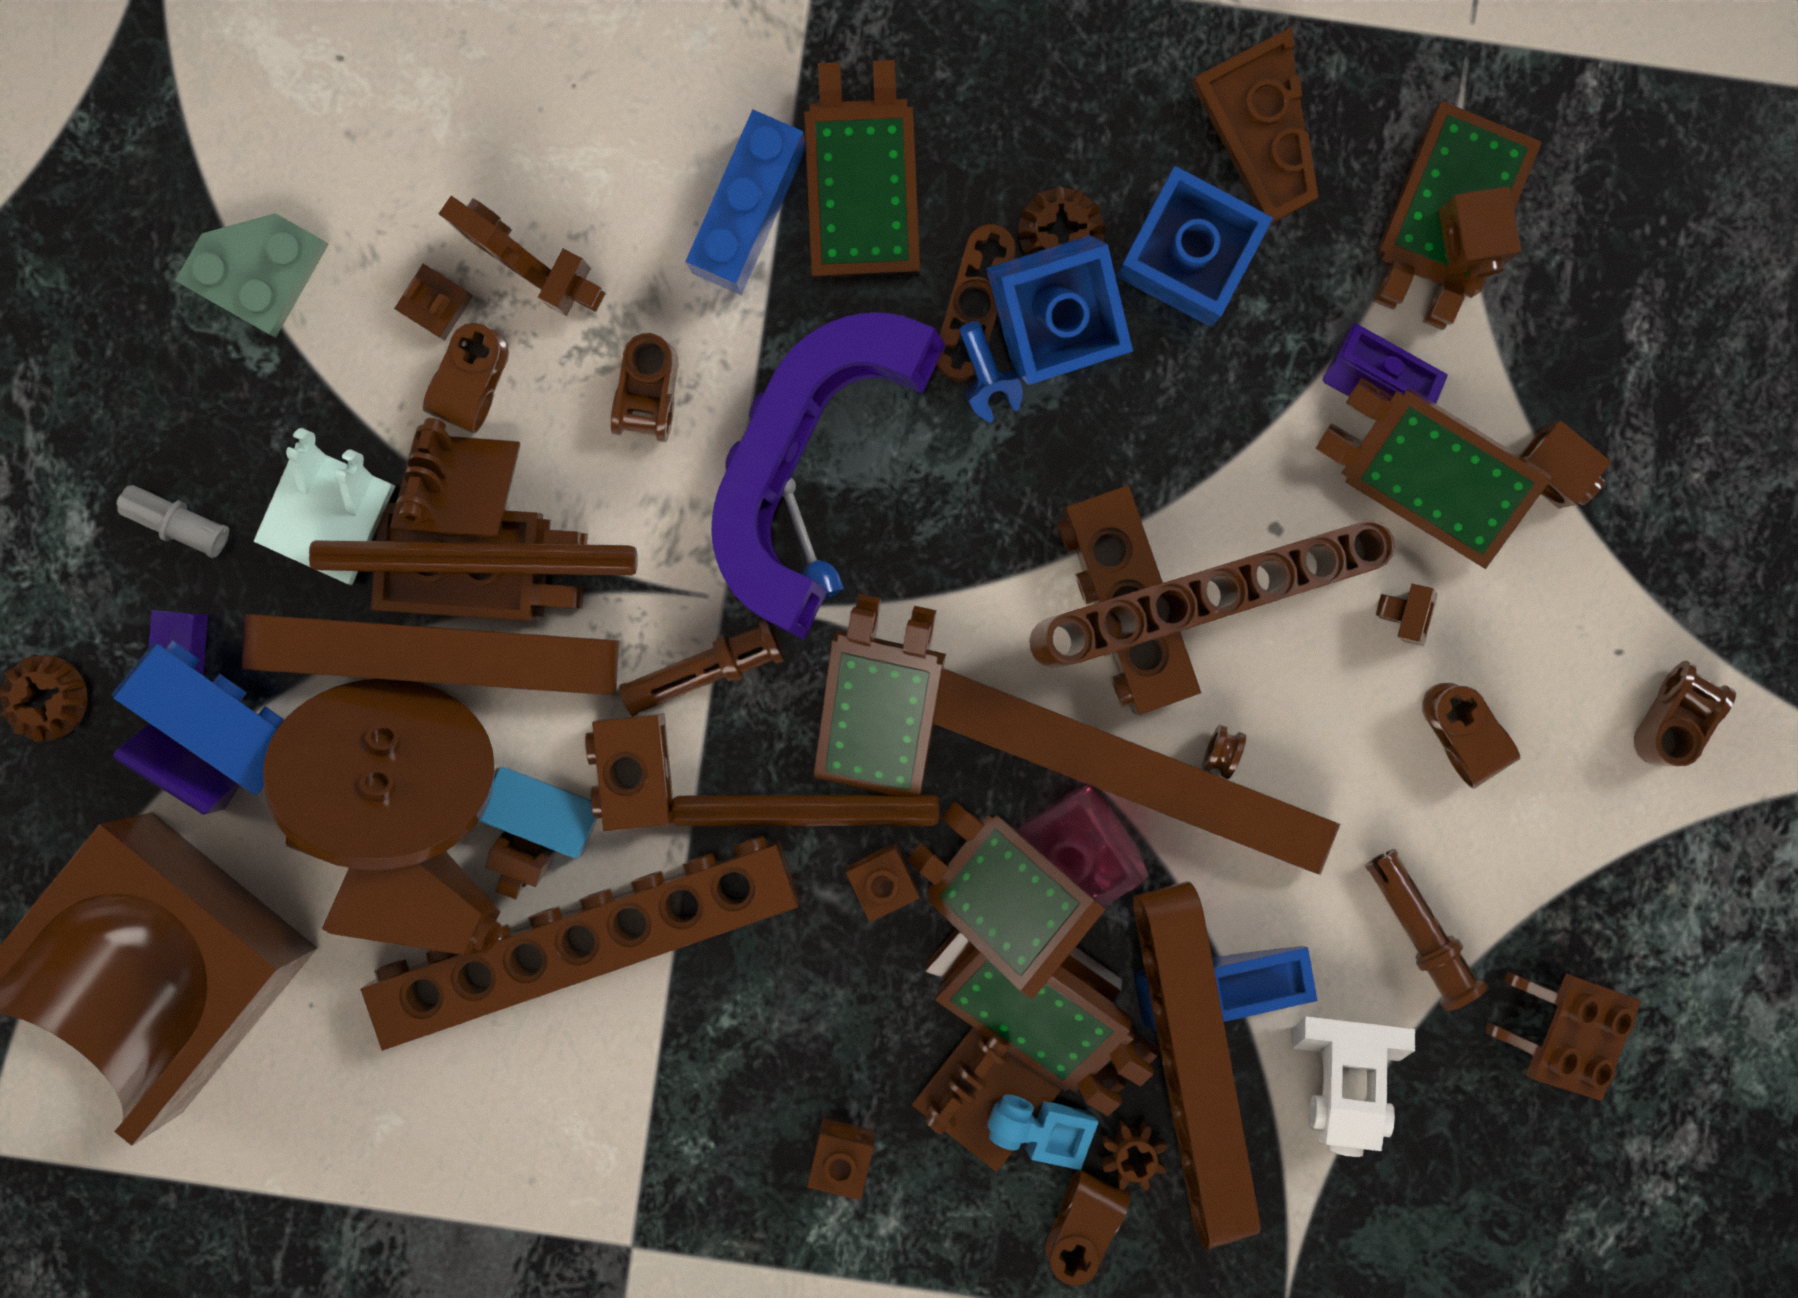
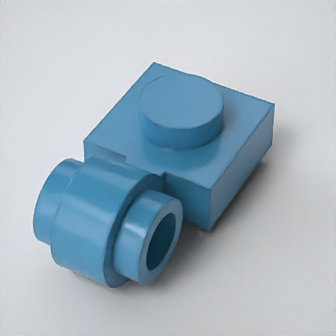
M1004 1095L1001 1102L994 1104L987 1123V1127L990 1130L989 1139L994 1144L1008 1150H1018L1021 1143H1028L1026 1151L1031 1160L1081 1170L1099 1123L1093 1112L1043 1101L1036 1118L1032 1115L1033 1105L1029 1101L1015 1095Z

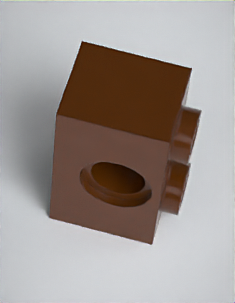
M665 713L593 721V732H588L585 736V748L589 765L596 764L599 786L591 788V806L594 818H602L603 831L671 824L673 791ZM621 758H633L640 764L642 779L637 786H626L617 778L616 766Z

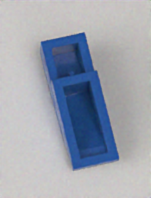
M1306 946L1212 957L1224 1022L1318 1001L1309 949ZM1145 970L1134 972L1142 1023L1144 1026L1156 1031Z

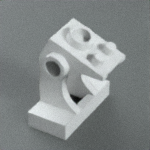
M1304 1017L1293 1027L1292 1049L1320 1052L1324 1071L1323 1094L1312 1096L1309 1109V1126L1319 1136L1318 1142L1330 1145L1329 1150L1333 1153L1351 1157L1363 1156L1364 1149L1382 1151L1383 1137H1391L1395 1119L1394 1107L1391 1103H1387V1060L1401 1061L1415 1051V1029ZM1343 1067L1367 1071L1366 1101L1342 1098Z

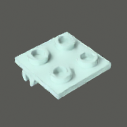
M300 428L293 434V437L299 439V443H296L295 448L288 447L286 450L287 457L289 458L288 464L254 542L310 567L309 547L311 542L315 540L372 541L395 485L371 475L363 466V455L358 452L347 450L342 455V458L347 460L348 464L325 455L315 445L314 433ZM318 570L350 585L353 584L358 571Z

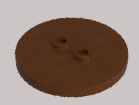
M368 679L350 682L328 689L308 699L288 715L278 727L268 745L264 759L263 779L268 808L280 830L294 844L310 855L338 866L353 869L387 870L418 864L442 854L466 837L477 825L489 804L493 791V749L489 736L477 717L465 705L443 691L421 683L402 680Z

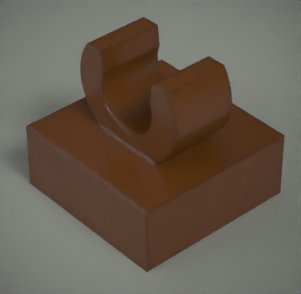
M562 248L538 298L548 307L567 316L574 301L597 312L606 293L601 290L600 286L586 280L591 268L584 259Z
M422 263L394 309L445 341L473 295Z
M1411 583L1407 600L1381 594L1376 616L1383 620L1401 623L1397 637L1402 641L1424 646L1438 594L1434 588Z
M504 831L490 849L484 868L501 874L496 892L516 900L521 886L525 887L528 884L536 887L551 866L556 851Z

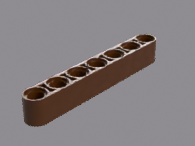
M1375 520L1362 521L1050 617L1039 622L1032 630L1029 639L1030 651L1040 664L1050 668L1081 663L1379 569L1386 565L1393 557L1395 548L1394 538L1390 530L1383 523ZM1356 537L1364 546L1363 559L1355 551L1354 542ZM1308 551L1317 562L1315 575L1309 571L1306 565ZM1259 566L1266 570L1269 576L1267 590H1264L1257 581ZM1209 581L1214 582L1220 590L1221 598L1218 606L1211 603L1207 596ZM1159 596H1163L1171 606V617L1168 622L1163 621L1157 613L1156 603ZM1109 611L1115 613L1121 621L1122 629L1117 639L1113 638L1105 628V618ZM1057 627L1066 630L1071 639L1070 650L1066 655L1056 650L1053 644V634Z
M245 614L242 669L616 695L620 641Z
M1186 881L1135 895L1133 898V909L1191 1217L1201 1244L1206 1250L1258 1235L1261 1228L1204 911L1195 887L1191 882Z

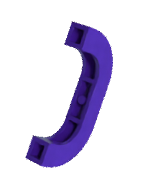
M872 312L845 316L814 330L797 343L784 357L774 372L765 392L759 393L754 399L749 412L750 423L741 441H737L727 455L725 462L726 472L716 494L711 523L713 550L720 572L729 588L747 608L773 625L803 640L828 590L814 580L784 567L774 551L771 539L772 519L784 493L785 486L791 479L824 408L830 399L842 388L859 380L880 378L923 394L946 346L935 328L901 315Z

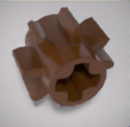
M1123 1119L1119 1120L1121 1131L1114 1138L1103 1136L1101 1139L1103 1145L1112 1152V1155L1101 1160L1104 1172L1118 1169L1117 1182L1123 1190L1128 1186L1129 1181L1140 1182L1145 1190H1149L1148 1179L1155 1172L1160 1174H1166L1167 1172L1164 1163L1157 1158V1154L1167 1150L1168 1146L1164 1138L1149 1140L1151 1126L1148 1121L1144 1120L1140 1124L1139 1129L1128 1128ZM1131 1146H1137L1140 1151L1141 1160L1137 1163H1131L1128 1158L1127 1149Z

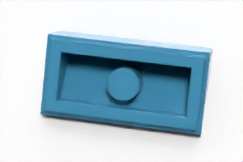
M501 766L494 779L489 804L479 821L567 856L579 858L584 854L597 819L593 816L591 800Z

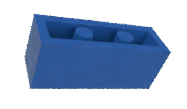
M752 109L685 261L692 274L742 295L806 151L803 131Z
M173 640L166 649L154 641L111 694L112 697L257 796L264 787L263 766L268 745L274 733L285 719L264 706L259 714L245 706L240 701L247 693L221 674H218L213 682L194 670L200 659Z

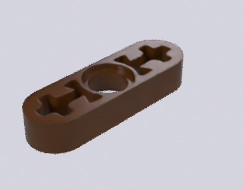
M983 225L970 235L940 333V337L946 346L936 365L942 375L953 381L969 380L976 373L971 362H964L961 370L952 368V358L944 354L946 348L955 349L961 335L960 329H950L952 322L955 321L963 326L972 321H979L982 329L985 331L984 334L989 344L998 313L990 281L982 277H966L967 270L970 269L977 275L980 270L983 256L980 251L975 250L976 245L985 246L989 238L999 241L998 250L1006 253L1004 258L995 257L992 266L1014 259L1015 243L1013 237L1006 229L998 225ZM970 289L984 291L991 301L989 312L980 318L966 316L959 306L960 297L964 292Z

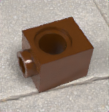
M1510 186L1457 194L1438 210L1450 274L1469 271L1470 278L1472 279L1493 276L1503 272V265L1522 252Z
M1561 420L1542 426L1519 454L1551 474V481L1542 491L1541 495L1558 509L1574 506L1578 503L1581 505L1588 503L1603 487L1605 480L1600 476L1612 463Z
M896 842L847 865L846 875L869 922L920 898L919 888Z
M823 1118L807 1188L861 1200L874 1148L875 1130Z

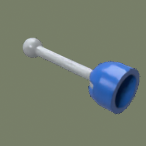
M791 477L785 486L782 496L807 563L800 570L799 574L814 580L828 591L824 598L826 600L842 593L844 587L835 568L828 562L817 560L793 494L796 489V483Z

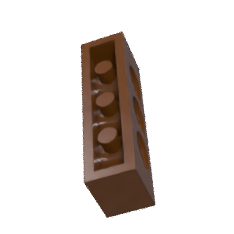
M1129 485L1070 505L1062 510L1065 520L1057 523L1058 530L1067 553L1076 551L1083 572L1075 574L1086 605L1112 599L1114 593L1120 587H1128L1138 591L1163 583ZM1101 536H1110L1116 539L1121 546V558L1112 567L1100 564L1094 556V544ZM1159 596L1156 603L1157 613L1163 621L1168 622L1171 617V606L1163 596ZM1109 611L1105 618V628L1113 638L1117 639L1122 629L1121 621L1115 613ZM1180 631L1151 640L1157 649V659L1151 667L1144 670L1137 668L1132 663L1130 658L1131 647L1109 653L1113 655L1119 672L1118 675L1112 676L1111 680L1121 707L1130 705L1134 714L1141 715L1202 693Z

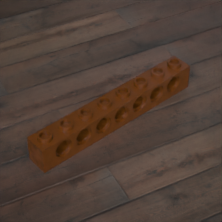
M764 835L746 840L733 846L736 855L719 861H715L713 853L694 858L682 863L684 873L664 879L662 871L642 876L631 881L632 891L614 897L610 888L598 891L579 899L582 908L565 914L561 913L559 906L546 909L528 917L530 926L513 932L510 931L508 924L501 925L499 937L487 953L460 955L429 950L425 953L428 961L408 967L406 959H402L374 970L377 979L368 983L360 990L381 1050L384 1051L798 908L801 900L780 839L768 844ZM729 872H738L744 875L750 884L749 894L741 899L727 896L721 886L723 875ZM677 890L691 892L698 902L697 913L692 916L677 914L671 906L672 893ZM635 908L639 910L646 919L645 932L640 934L627 932L620 923L622 909ZM583 926L591 931L594 937L593 950L580 951L571 944L569 939L571 927ZM521 944H532L540 950L543 958L541 968L531 969L522 964L518 955ZM470 962H480L488 968L491 975L489 986H478L471 981L468 975V965ZM420 979L431 981L437 987L439 992L437 1004L426 1003L420 998L417 992V984Z

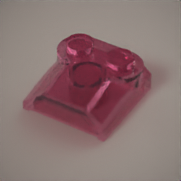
M1088 784L1080 789L1069 792L1060 802L1016 829L1018 833L1102 906L1107 905L1146 882L1149 876L1139 849L1107 801Z

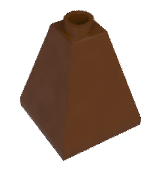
M445 851L429 860L402 868L387 870L348 868L322 930L334 935L466 955L481 952L487 953L499 937L501 924L497 922L500 911Z

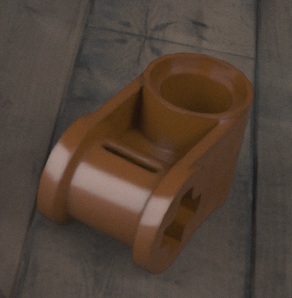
M478 323L464 324L458 328L452 335L440 367L427 388L423 401V411L471 433H477L489 413L495 389L508 362L509 349L504 337L495 330ZM473 342L483 343L484 346L490 349L486 359L482 357L476 358L475 354L469 352Z
M641 333L632 337L626 344L623 352L619 384L614 396L611 412L612 434L621 435L625 430L656 435L657 441L667 442L673 420L674 391L679 363L675 349L661 336L653 333ZM650 346L661 347L664 353L663 366L656 373L643 374L638 366L640 353ZM632 412L652 413L653 417L633 415Z
M1687 660L1679 663L1663 681L1656 700L1636 730L1634 747L1638 756L1652 765L1687 766L1694 763L1701 756L1704 747L1718 724L1731 710L1735 702L1736 691L1727 685L1719 687L1696 673V666ZM1668 728L1675 736V747L1669 755L1662 747V737Z
M1439 683L1426 692L1422 701L1424 717L1445 748L1450 763L1469 787L1475 789L1521 759L1514 741L1498 723L1477 690L1454 683ZM1452 698L1461 700V703L1455 708L1458 715L1456 719L1446 716L1453 709L1450 703Z
M1078 1170L1072 1177L1064 1194L1058 1215L1045 1242L1046 1255L1055 1276L1064 1284L1072 1286L1085 1284L1097 1273L1112 1237L1115 1236L1125 1218L1130 1203L1129 1192L1083 1170ZM1076 1245H1079L1082 1251L1081 1257L1071 1255L1068 1261L1065 1262L1061 1253L1062 1250L1072 1252Z

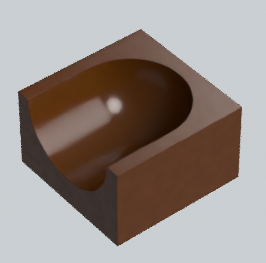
M150 812L99 824L0 945V1014L32 1023L54 1034L85 1056L106 1077L115 1090L122 1105L123 1119L114 1132L133 1146L185 1111L317 950V947L156 814Z

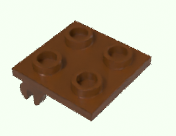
M1507 971L1503 982L1557 1005L1555 1015L1543 1044L1500 1025L1496 1026L1488 1021L1483 1032L1533 1055L1526 1073L1527 1077L1602 1101L1608 1086L1614 1079L1615 1067L1626 1039L1635 1026V1017L1641 1000L1567 973L1559 992Z

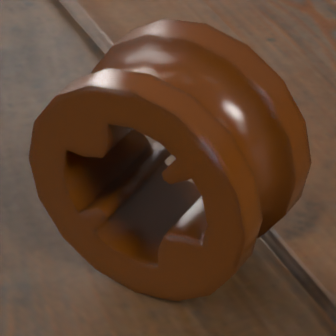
M1218 725L1205 751L1202 769L1210 772L1212 769L1217 768L1221 772V777L1230 779L1243 754L1246 734L1238 732L1236 735H1230L1227 732L1226 726Z

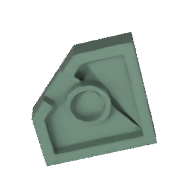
M274 213L202 233L175 281L269 335L277 337L329 244Z

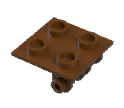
M436 418L425 419L424 424L416 428L390 525L391 530L498 538L519 454L520 442L449 436L445 431L446 424Z
M972 1027L918 1095L912 1106L927 1117L925 1122L931 1129L940 1135L945 1131L997 1172L1014 1150L1002 1148L989 1139L990 1130L987 1127V1123L994 1104L1001 1102L1004 1095L1019 1096L1033 1105L1032 1115L1037 1118L1043 1101L1052 1103L1062 1089L1008 1052L1009 1047L995 1035L988 1038Z

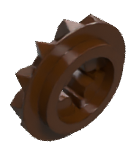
M1058 186L1043 193H1038L1023 210L1019 221V242L1025 256L1061 245L1058 243L1057 235L1039 232L1040 230H1046V227L1054 226L1059 209H1063V216H1066L1068 225L1084 228L1070 234L1068 242L1089 235L1103 242L1106 226L1103 222L1099 205L1093 203L1085 196L1082 190H1072Z
M38 655L23 658L14 668L4 672L6 679L3 687L0 689L3 709L0 716L8 720L14 728L13 733L33 739V741H51L66 736L79 725L87 708V689L82 676L70 663L55 656ZM35 685L40 690L59 689L58 693L53 694L52 698L45 702L46 712L42 707L32 708L25 706V703L29 702V699L36 695Z

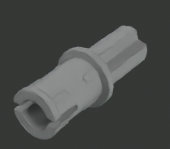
M134 485L127 486L118 497L116 503L118 505L117 511L120 515L159 532L160 539L164 541L175 539L205 553L211 558L219 555L229 536V528L227 526L217 524L187 510L185 502L178 500L172 503Z

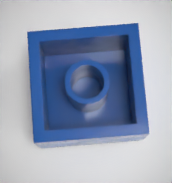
M1174 166L1115 277L1212 327L1227 307L1273 217Z
M1089 235L986 268L1012 369L1028 385L1133 352L1108 244Z

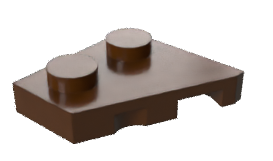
M450 196L438 214L464 238L541 290L551 269L509 237L512 229L500 220L501 217L474 198L466 206L453 196Z

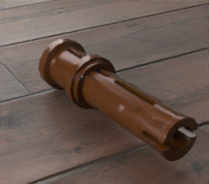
M765 619L759 620L758 627L731 638L725 634L717 637L716 641L712 642L713 648L670 664L665 668L631 682L620 684V693L628 712L633 717L641 711L685 695L690 691L722 678H726L728 682L731 680L736 682L743 679V673L771 661H774L777 665L785 662L780 641L772 624Z
M1396 849L1388 850L1386 856L1382 853L1370 860L1365 865V868L1372 875L1418 951L1415 956L1417 959L1416 965L1421 971L1428 972L1443 997L1440 1001L1445 1011H1452L1461 1008L1484 994L1488 988L1487 984L1481 978L1476 979L1461 954L1463 945L1460 940L1455 939L1452 935H1446L1400 860Z

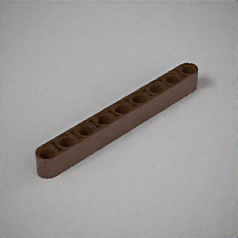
M943 669L935 725L1321 875L1341 824Z

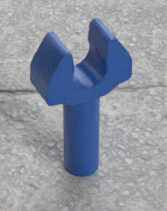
M972 321L964 324L960 328V333L977 376L976 382L965 391V396L973 411L991 423L994 420L992 409L988 405L991 394L1003 391L1012 409L1018 411L1023 397V388L1014 371L1001 372L997 370L980 322Z

